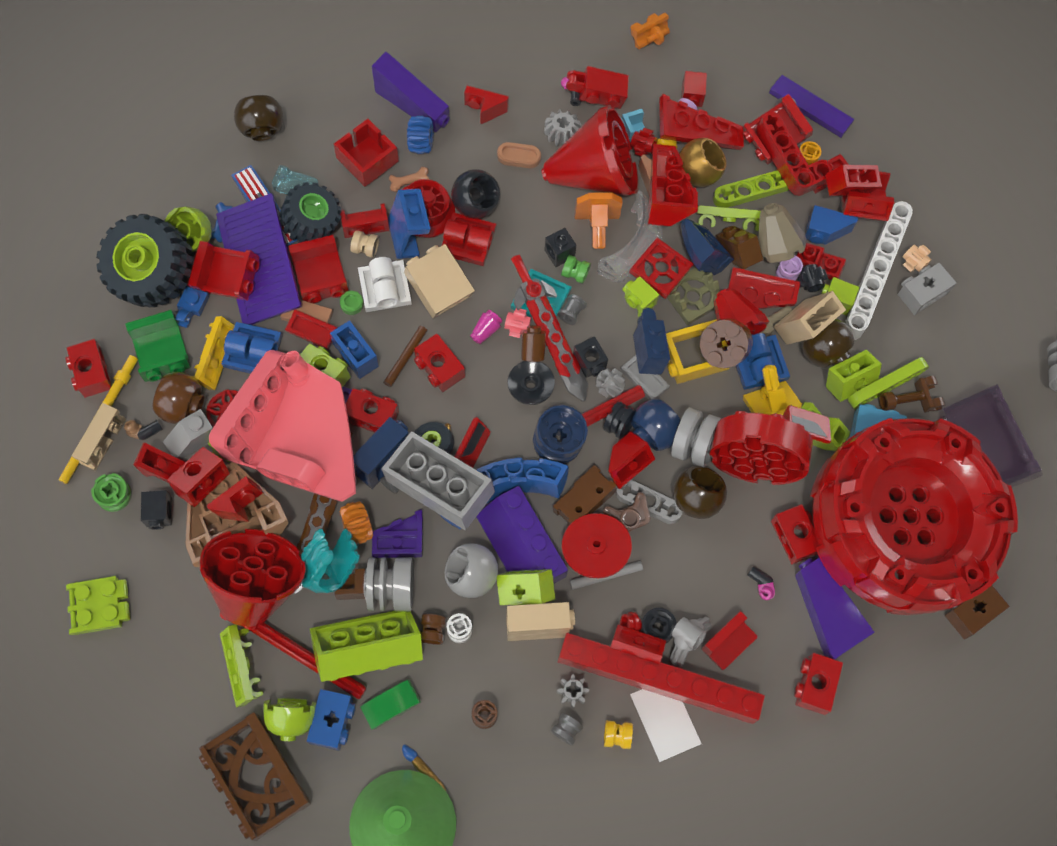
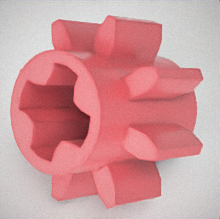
M516 308L514 313L508 312L504 328L509 330V336L520 338L522 331L527 329V326H530L531 317L526 316L527 310H517Z

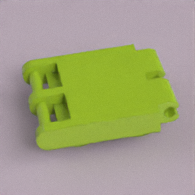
M112 576L66 585V591H69L70 606L67 607V610L71 615L69 635L122 627V622L130 620L129 603L127 601L120 602V600L128 598L126 580H118V577Z

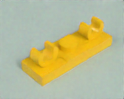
M216 316L214 322L210 323L211 331L210 334L205 336L207 340L200 357V362L194 366L196 373L193 377L208 390L216 389L223 369L221 363L225 355V339L227 333L233 330L235 326L222 316Z

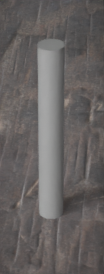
M641 561L626 564L618 573L606 578L596 579L583 576L569 580L571 589L574 590L642 571L643 566Z

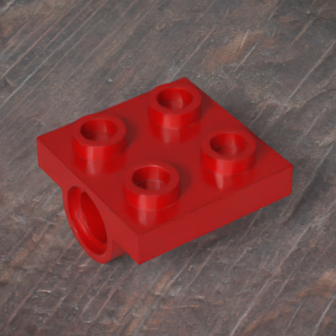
M453 212L451 219H448L442 245L446 244L454 259L484 267L496 231V223L468 218Z

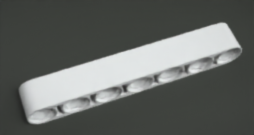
M899 201L895 203L889 220L884 222L859 285L860 288L854 304L845 320V324L853 333L854 340L862 336L870 323L912 216V207L907 202ZM852 324H856L859 327V329L853 327Z

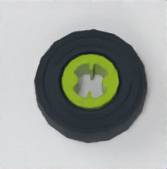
M428 422L415 430V434L430 443L431 440L435 439L433 443L435 446L451 454L454 447V438L451 431L444 424Z

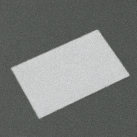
M643 689L630 694L659 762L701 744L683 702Z

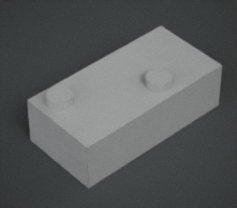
M412 431L382 467L383 474L388 483L465 531L495 492L492 479Z

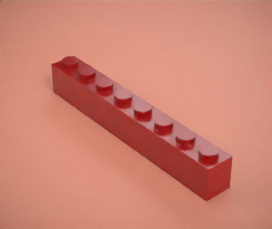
M566 633L558 663L751 724L759 721L765 695L661 662L658 664Z

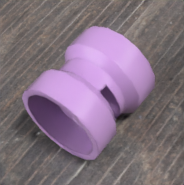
M797 256L790 260L781 261L775 276L796 281L803 267L802 261Z

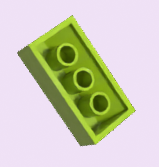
M391 611L309 628L321 682L334 681L342 677L361 675L374 670H385L389 667L412 664L423 660L421 634L411 611Z

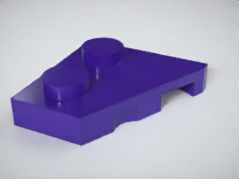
M422 510L414 512L415 515L407 519L401 520L400 518L387 527L374 530L372 558L422 557Z

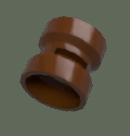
M423 614L421 618V624L423 625V629L420 632L421 642L442 645L444 643L442 631L446 627L447 618L440 615Z
M489 700L478 701L473 706L472 720L476 727L489 729L495 725L498 712L496 706Z

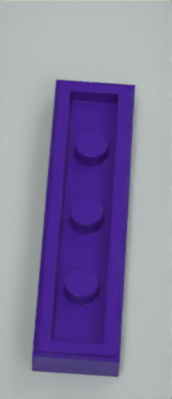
M784 75L780 76L769 91V94L777 99L789 94L796 101V105L803 115L842 138L854 121L852 117Z

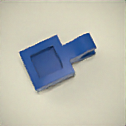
M186 286L177 304L179 312L175 319L179 321L178 326L188 328L193 315L201 316L209 299L207 292Z

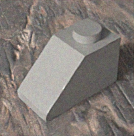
M199 409L179 421L163 443L172 456L181 460L208 444L209 434L213 427L202 410Z

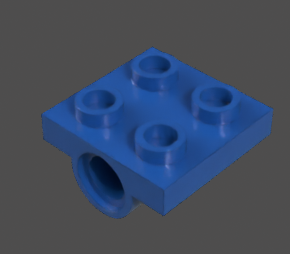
M236 322L234 329L227 333L225 339V355L221 363L222 366L251 374L267 351H278L282 333Z
M763 333L752 335L753 346L749 355L743 362L736 365L743 389L747 390L765 385L762 369L766 365L776 366L779 382L788 380L790 374L776 335L768 337Z

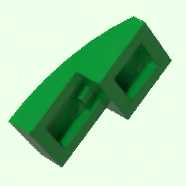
M406 680L363 704L360 708L371 730L394 717L404 714L421 703L411 681Z

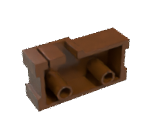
M596 465L592 466L574 483V487L553 505V512L557 516L560 515L567 522L568 526L579 517L593 514L616 493L617 485L612 480L608 481L600 473L601 470Z

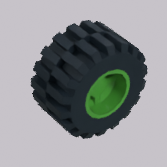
M304 182L302 186L297 184L294 189H290L279 213L281 226H285L283 231L285 234H290V239L293 241L297 239L299 240L298 243L330 236L334 233L340 221L342 210L338 206L340 203L338 198H334L335 194L332 191L328 192L326 190L327 187H319L318 183L314 182L312 185Z

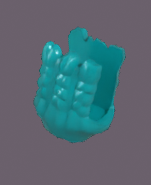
M318 529L315 532L313 539L301 554V559L305 561L306 566L302 582L303 588H307L315 593H331L343 587L360 558L356 551L357 545L354 540H351L352 535L348 529L342 531L333 551L329 550L330 547L324 538L325 533L323 529ZM325 573L330 579L325 580L321 578Z

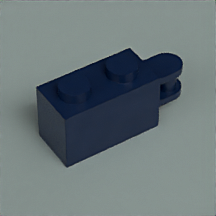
M645 308L641 313L642 316L638 319V326L633 334L639 374L661 375L670 361L664 320H657L655 311L651 308Z

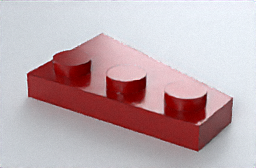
M733 267L728 289L737 290L758 309L795 306L800 282Z

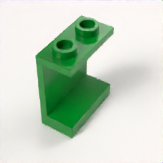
M172 310L125 323L127 332L133 340L140 365L138 372L144 382L158 381L168 373L184 372L186 369L191 368L178 322Z

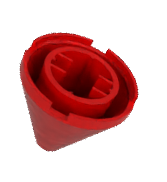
M611 105L602 107L544 163V168L541 169L544 180L553 185L624 196L636 193L639 185L636 162L632 163L630 150H633L617 110L611 108Z

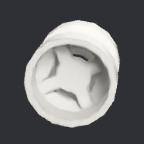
M458 613L449 618L447 621L449 638L455 643H464L470 639L472 623L468 616Z

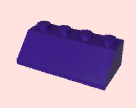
M519 486L498 496L476 516L507 572L552 569L554 584L566 578L567 567Z

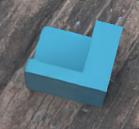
M643 109L622 114V121L630 142L635 131L640 132V130L645 128L642 122L644 116Z

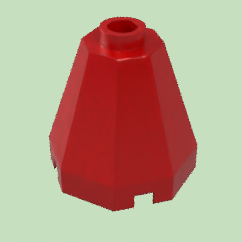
M726 288L716 295L717 298L714 301L717 321L727 318L738 320L749 328L752 335L759 334L767 328L766 324L769 323L766 315L737 290ZM730 340L726 341L727 346L731 345Z

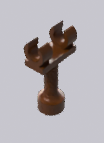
M935 376L923 377L915 382L917 392L894 395L890 391L879 395V404L884 411L894 410L898 404L915 401L921 402L924 413L941 410L942 406L946 405L943 397L932 399L929 389L935 388L934 385H938Z

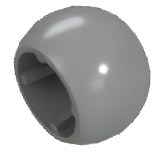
M463 544L453 550L446 562L444 572L446 583L454 593L461 597L479 598L487 594L497 580V560L489 549L480 544Z

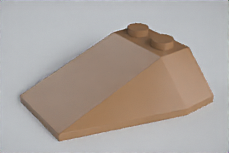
M232 462L226 465L230 474L196 507L187 503L186 548L194 567H200V555L205 545L222 533L231 531V534L245 533V529L263 530L265 534L274 533L280 536L288 525V520L280 503L261 485L259 486L263 494L244 507L249 522L222 519L207 508V504L245 476L257 483L236 463Z

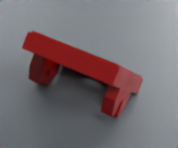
M657 237L632 266L629 273L636 278L640 276L660 296L666 299L694 264ZM659 253L662 254L663 258L657 259L653 255ZM646 261L653 265V272L649 277L645 272ZM664 262L668 265V270L660 272L656 269V264ZM671 266H678V274L671 269ZM667 275L672 279L671 282L665 284L655 282L659 276Z

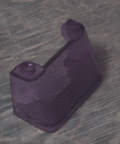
M998 384L943 408L946 414L942 416L943 420L962 427L981 441L982 451L994 464L1004 483L1013 487L1043 476L1042 470L1037 460L1034 459L1033 453L1023 437Z

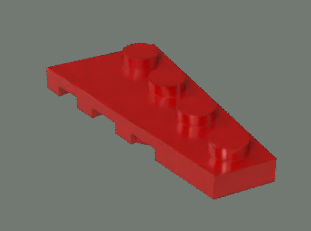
M662 94L659 97L661 139L690 142L697 138H708L722 148L741 150L744 147L743 126L719 116L717 118L707 114V111L702 109L695 110L690 108L685 102L673 101L668 95Z

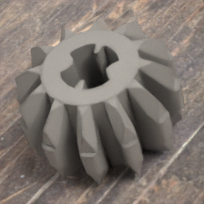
M559 109L558 114L551 112L550 118L545 120L544 133L548 136V141H555L556 147L560 143L564 144L581 127L580 121L577 120V114L570 115L569 110L563 113L561 109Z

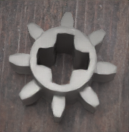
M608 368L601 371L596 378V387L600 389L599 393L606 398L609 395L614 398L621 394L625 387V379L621 377L622 372L616 368L612 371Z
M572 674L568 682L563 678L560 682L564 689L557 690V694H563L564 697L561 704L567 701L574 708L577 701L582 704L585 703L582 694L589 693V689H583L584 678L578 681L575 680V676ZM570 686H574L575 690L579 691L575 697H571V693L566 692Z

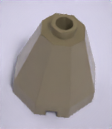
M770 203L761 210L758 241L763 260L766 257L769 263L786 261L794 258V252L797 250L799 254L805 251L807 242L805 233L784 206Z

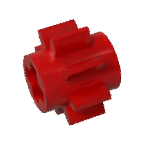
M643 128L640 132L635 131L631 139V147L636 150V155L652 154L653 144H657L658 141L657 137L653 135V130Z

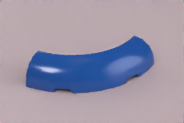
M513 458L488 464L477 469V471L492 479L495 492L487 503L517 486L521 488L523 493H541L559 499L567 481L569 467L556 461L541 458L539 461ZM441 516L445 521L450 523L452 526L461 529L456 524Z

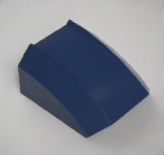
M690 219L681 221L684 244L699 272H712L714 276L722 272L734 260L708 228Z

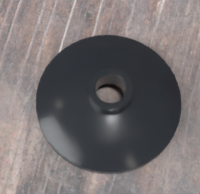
M520 362L509 373V392L520 403L537 405L546 401L553 393L555 386L554 375L549 367L541 362ZM533 383L535 387L530 389L526 385Z

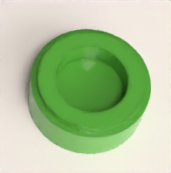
M347 291L340 297V306L344 313L355 315L363 309V298L358 292Z

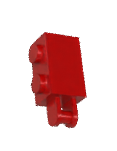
M587 66L584 72L575 70L567 72L569 81L566 83V88L570 91L579 92V100L587 101L591 104L611 105V108L621 109L628 97L629 75Z

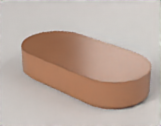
M506 142L498 147L497 158L504 165L535 168L540 164L541 152L532 145Z

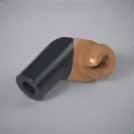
M157 419L146 426L137 424L135 420H129L124 424L126 434L129 437L146 440L163 430Z

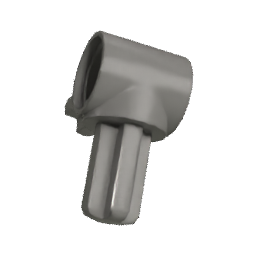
M705 616L697 620H688L683 617L676 624L672 632L674 643L676 644L670 656L672 665L682 667L689 651L696 650L705 638L706 631L712 626L709 623L710 619Z

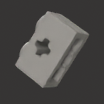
M938 263L933 267L930 265L926 266L919 272V276L915 278L913 276L907 278L901 284L902 289L897 295L911 312L916 315L949 294L957 283L945 268Z

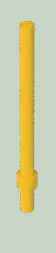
M129 355L122 369L117 371L113 378L115 381L102 403L112 407L123 385H127L131 378L130 373L138 361L136 357ZM71 456L58 479L60 482L68 484L79 465V460Z

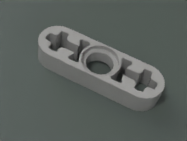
M630 480L622 487L623 489L627 486L631 488V493L627 496L623 495L622 489H616L617 499L629 506L634 504L635 495H637L638 491L645 493L646 496H652L656 504L653 507H649L650 516L664 523L674 524L679 521L682 515V511L676 505L675 500L633 480ZM660 501L664 502L660 511L657 512ZM670 507H673L675 514L671 517L667 516L668 511L665 509L669 510Z

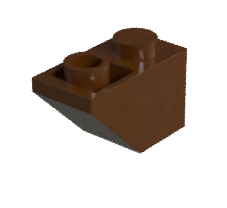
M728 226L723 229V232L715 235L717 240L734 258L732 264L746 269L763 261L757 235L736 226Z

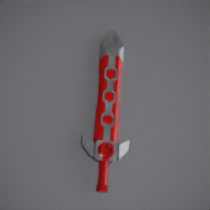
M520 254L516 255L511 260L523 283L515 293L514 304L517 310H519L526 303L536 326H540L541 330L546 332L545 343L567 391L581 401H586L588 382L560 328L559 321L547 297L556 298L557 294L554 288L543 280L541 282L539 279L531 280Z

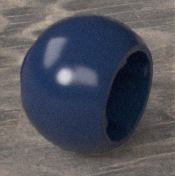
M651 399L636 409L631 423L635 430L633 431L635 435L646 441L652 449L662 451L673 446L681 420L675 411L664 401Z

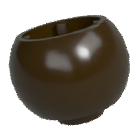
M253 95L238 101L234 110V121L236 127L244 136L250 137L254 141H265L271 139L272 135H275L281 129L283 112L281 106L273 97Z
M835 319L814 338L802 341V348L806 358L812 364L821 368L831 364L835 366L851 356L849 350L854 345L852 331L839 319Z
M695 466L685 470L678 477L674 485L673 496L678 508L686 515L696 519H706L719 513L725 505L727 487L723 478L715 471L706 467Z

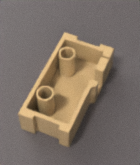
M104 403L100 406L72 454V457L79 460L81 465L94 471L98 468L107 450L113 443L112 439L104 436L106 430L118 434L122 428L121 425L126 421L125 417L119 415L120 412L117 409Z

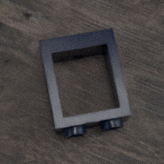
M389 417L353 455L355 476L371 489L380 482L382 477H385L382 467L409 435V429L402 421H395Z

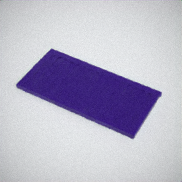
M270 193L217 213L216 216L224 248L242 252L251 250L260 257L259 269L255 272L253 280L254 288L249 295L248 301L237 299L242 323L253 325L302 307L274 195Z

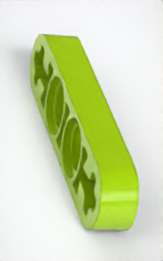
M776 170L718 187L713 196V203L717 207L729 208L786 192L789 188L785 181L781 180L782 176L779 171ZM767 182L770 185V189H761L759 183ZM742 187L747 188L750 194L741 195L738 189ZM720 194L727 197V200H724L723 197L719 198Z
M920 357L858 390L847 400L853 409H857L860 404H867L878 398L881 393L889 392L919 376L930 366L923 357Z

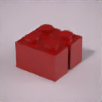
M368 118L353 129L355 147L350 133H347L334 143L336 158L364 187L399 162L397 147L384 134L381 135V131Z

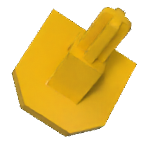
M766 365L762 369L765 387L743 395V401L751 413L768 415L777 413L783 415L789 405L802 408V403L786 381L779 383L775 365Z

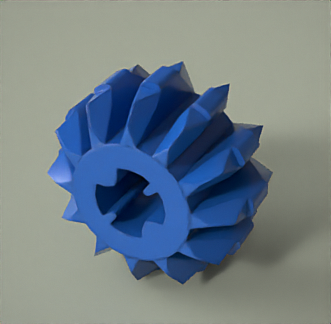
M416 116L409 119L407 145L410 152L424 154L431 151L434 141L431 118Z

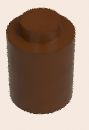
M530 325L522 331L521 359L524 361L540 362L545 360L546 332L541 330L540 326Z

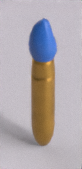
M403 745L402 752L404 757L409 762H412L417 771L433 778L446 791L443 783L425 762L418 757L417 752L407 745Z

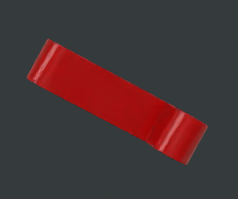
M776 112L764 114L756 128L757 134L791 193L801 196L826 183L825 174L834 169L832 164L822 159L808 165L780 115ZM787 161L792 162L794 166L790 165ZM798 179L802 180L805 185L801 184Z

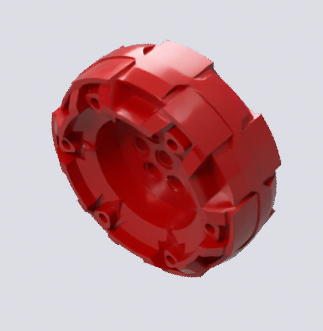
M889 418L856 433L837 448L836 452L826 460L817 474L810 496L814 498L813 524L819 544L815 549L824 567L840 587L845 585L863 600L886 609L887 613L918 615L950 609L976 597L993 585L999 578L997 572L1007 555L1011 534L1018 532V515L1011 485H1007L1002 481L994 464L982 451L979 439L962 427L941 418L934 422L923 419ZM889 493L894 496V501L890 499ZM912 493L917 496V501L913 498ZM880 514L884 516L885 523L880 519ZM903 514L908 517V522L904 520ZM927 514L931 517V522L927 519ZM894 535L898 537L899 544L895 542ZM917 535L922 538V544L918 541Z

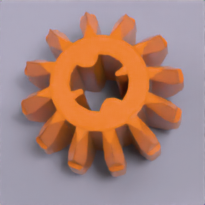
M359 501L341 507L339 512L344 529H348L351 532V540H354L356 544H362L372 539L373 531L365 506Z

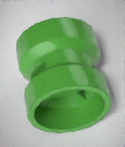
M569 255L561 276L566 278L572 277L576 282L583 284L591 263L585 260L581 262L575 256Z

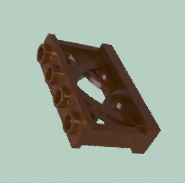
M255 712L199 748L202 753L199 756L202 765L206 770L211 769L215 778L212 779V782L219 793L224 791L228 798L225 804L232 816L237 814L241 821L238 827L246 839L250 837L251 840L257 841L278 825L311 805L259 715ZM251 727L252 732L241 745L231 740ZM223 745L234 747L237 750L236 755L234 756L229 752L222 753L227 755L228 760L225 764H220L216 759L217 750ZM257 748H261L263 755L259 759H254L248 754L249 750L254 754ZM245 759L255 765L273 764L274 767L268 772L264 781L265 794L249 792L239 787L241 768ZM222 771H230L229 782ZM278 778L281 781V785L278 788L273 787L275 793L271 794L270 782L272 779ZM238 798L243 799L245 801H249L245 809L242 807ZM294 800L296 804L276 816L275 803ZM263 804H268L270 809L268 820L264 824H255L251 819V812L257 809L261 817L264 813Z

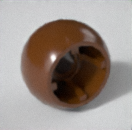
M171 372L166 374L161 379L153 398L152 407L155 414L167 423L177 424L182 419L202 409L204 403V396L201 395L202 387L193 376L187 373Z

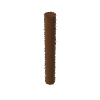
M419 326L385 378L383 383L386 386L392 387L412 356L414 348L419 345L426 334L427 329L425 327Z

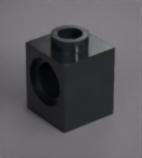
M566 228L545 237L544 251L555 267L564 264L569 255H576L577 245Z
M592 337L574 346L573 355L576 357L585 378L592 375L596 377L607 368L608 358L596 337ZM591 356L596 358L597 361L590 362L586 358Z
M167 490L141 492V522L151 530H161L164 526L172 525V497Z

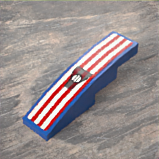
M252 165L231 175L246 202L270 194ZM276 204L277 211H278V215H279V213H280L281 210H280V208L278 207V205ZM283 231L287 247L298 241L297 239L293 241L290 239V234H285Z

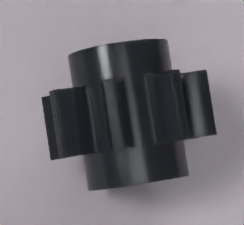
M810 264L802 268L801 276L797 279L800 282V287H804V290L817 292L824 288V280H827L828 276L825 269H822L821 266L818 267L817 264Z

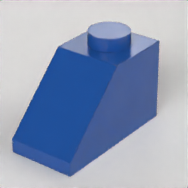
M814 205L805 231L806 239L815 244L821 243L826 245L852 232L858 217L843 215L841 212Z

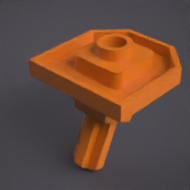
M587 193L576 200L575 219H590L592 247L594 249H604L606 247L608 219H619L622 197L614 193Z

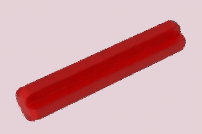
M637 385L582 413L587 427L604 419L608 414L610 415L613 411L612 407L617 402H622L627 407L644 398V390L640 385Z

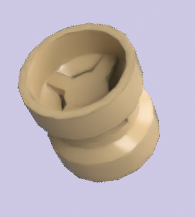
M356 230L351 241V252L356 254L365 253L366 256L374 258L379 246V236L374 234L368 236L364 232Z

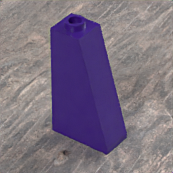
M385 51L372 65L375 92L411 117L424 116L431 118L435 133L441 127L444 128L450 120L449 106Z
M809 558L798 566L801 570L795 577L825 657L835 660L875 633L842 586L840 587L828 573L820 558L815 561Z

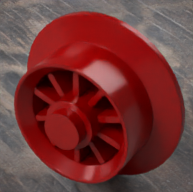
M429 179L414 181L401 189H421L430 232L429 234L415 236L431 238L442 235L448 219H451L453 212H455V207L447 190L440 183Z
M595 513L579 517L568 526L562 539V552L567 564L575 572L588 578H606L618 573L627 564L632 551V541L626 527L614 517L605 514Z

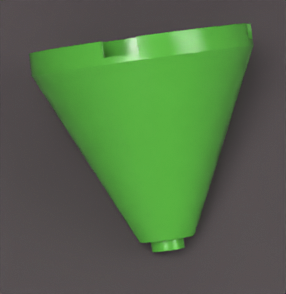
M397 770L383 774L370 782L355 801L349 825L352 846H452L456 834V815L452 801L445 789L437 781L423 773L412 770Z

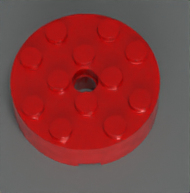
M737 411L734 415L724 417L718 421L713 434L710 456L713 458L712 463L719 470L734 478L757 484L758 479L771 480L772 485L790 484L807 476L813 440L803 425L789 421L781 414L774 413L768 415Z

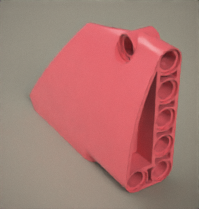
M275 350L267 351L211 430L209 443L227 461L258 470L269 479L343 502L356 494L351 433L341 383L308 364L297 351H289L287 353Z

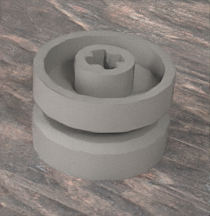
M689 407L678 426L672 446V457L685 461L691 456L692 464L707 467L712 458L710 450L714 430L718 421L722 418L709 414L703 420L701 411Z

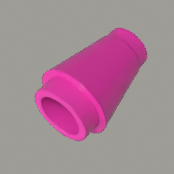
M489 309L486 313L483 312L470 335L471 339L481 345L482 342L501 328L502 319Z

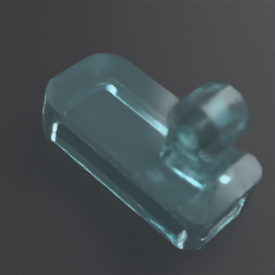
M280 165L272 180V187L274 191L288 194L290 189H294L297 184L302 186L304 182H308L309 185H312L313 182L318 183V180L311 176L292 172L287 166Z

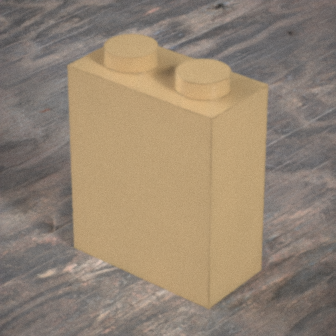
M446 244L438 247V245L431 247L426 251L427 255L420 259L418 256L412 258L406 263L407 266L404 270L405 276L433 319L470 298L475 292Z
M830 291L805 299L773 327L786 345L814 338L846 309L835 293Z
M569 602L507 606L508 641L565 638L566 633L573 630V625H575L574 609L569 610Z

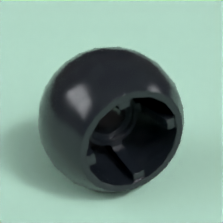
M472 169L463 172L456 178L451 189L453 205L458 212L468 218L481 219L490 215L500 201L498 182L491 174L484 170Z

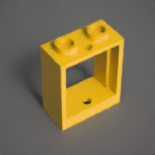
M717 319L666 333L670 354L668 371L670 376L675 378L677 384L729 370V368L712 366L708 362L683 368L674 345L676 342L701 336L707 326L717 321ZM722 341V345L727 347L726 341Z

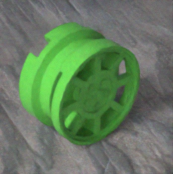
M115 473L101 475L95 480L94 487L91 489L95 502L101 508L110 512H116L125 508L130 502L132 495L130 486L121 476Z

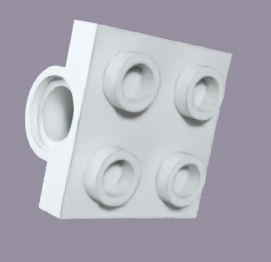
M379 257L371 260L369 266L358 267L366 312L412 305L407 277L404 274L403 260L392 262L388 257Z

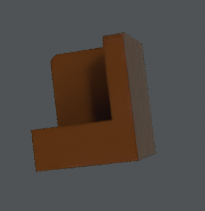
M365 568L355 569V574L349 575L343 587L335 591L337 600L365 599Z

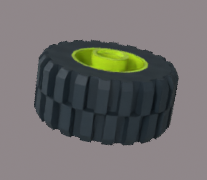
M133 214L127 216L126 221L120 219L115 222L116 226L114 228L110 227L106 231L108 234L106 238L101 239L99 244L101 245V250L97 251L96 256L99 259V263L96 264L97 272L102 273L100 280L102 284L106 285V289L111 294L116 295L117 298L140 307L153 308L157 307L158 304L163 306L169 303V298H177L180 295L178 291L180 289L184 290L187 286L185 281L187 277H190L192 270L189 268L190 265H193V257L189 255L192 249L190 244L186 243L187 238L184 234L179 232L173 225L148 214H139L138 216Z

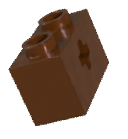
M991 585L976 597L950 608L951 611L945 617L965 640L1010 606Z

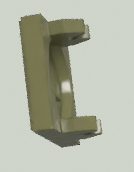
M694 268L685 275L667 297L687 326L715 310L714 301L719 293L718 280L713 281L712 272H699L697 268ZM697 280L702 282L704 286L699 289L693 288L687 281ZM679 286L685 291L684 298L680 299V293L677 292ZM691 291L696 292L699 295V300L692 302L687 298V294ZM710 292L709 304L705 306L701 301L702 295ZM686 305L696 306L698 310H690Z

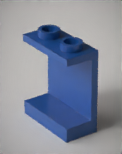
M421 189L398 190L390 211L388 224L397 259L419 257L415 235L429 234L430 232Z

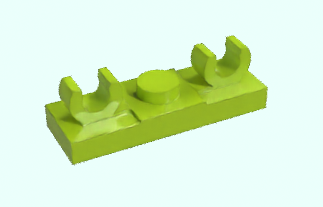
M698 205L696 213L702 214L698 218V224L703 225L705 218H709L711 221L710 227H714L716 224L714 216L723 217L722 221L736 222V218H745L742 223L743 230H747L748 223L752 221L755 224L754 230L759 231L758 219H760V210Z
M231 625L220 633V638L237 708L258 699L263 695V691L254 692L252 685L259 683L260 678L249 680L248 676L250 662L248 657H245L244 650L249 648L252 643L242 642L240 636H245L249 633V630L240 629L238 631L237 625Z

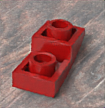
M806 243L805 251L800 254L798 251L797 257L802 261L803 267L817 264L818 267L821 266L822 269H825L830 280L833 277L839 279L846 265V259L824 253L825 248Z

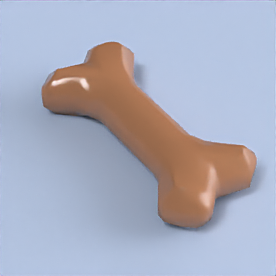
M422 166L418 172L403 177L390 175L389 180L392 183L390 190L398 192L404 185L411 184L420 179H429L427 176L428 168Z

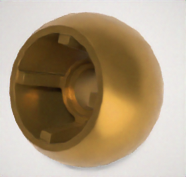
M694 139L688 142L679 154L683 161V168L686 174L689 173L691 177L690 182L693 186L707 187L715 184L725 172V155L720 146L711 139Z

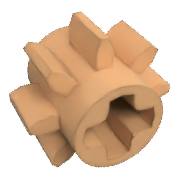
M914 244L903 255V258L906 260L903 266L910 272L915 269L920 272L931 262L932 259L928 257L931 251L924 245L918 248Z

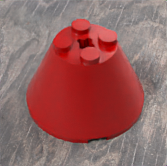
M245 529V533L231 534V531L214 537L203 548L199 563L201 574L220 610V617L235 625L243 626L248 630H254L259 624L265 622L300 587L306 570L305 561H302L299 556V550L291 542L274 533L265 534L263 530Z

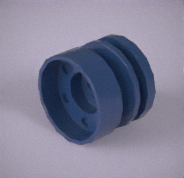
M565 405L553 406L544 411L538 420L533 435V446L537 455L541 459L556 461L562 464H567L574 460L586 441L588 433L586 420L576 409ZM556 435L562 440L561 442H557Z

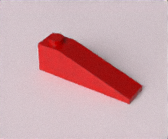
M653 144L648 224L672 226L696 213L698 210V192L691 185V177L689 173L686 174L683 168V161L676 146Z

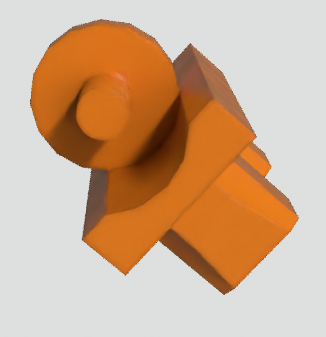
M654 13L648 16L646 23L641 25L636 22L631 25V35L635 40V47L641 49L652 42H655L657 45L664 43V36L670 33L668 27L669 15L663 13L658 16Z

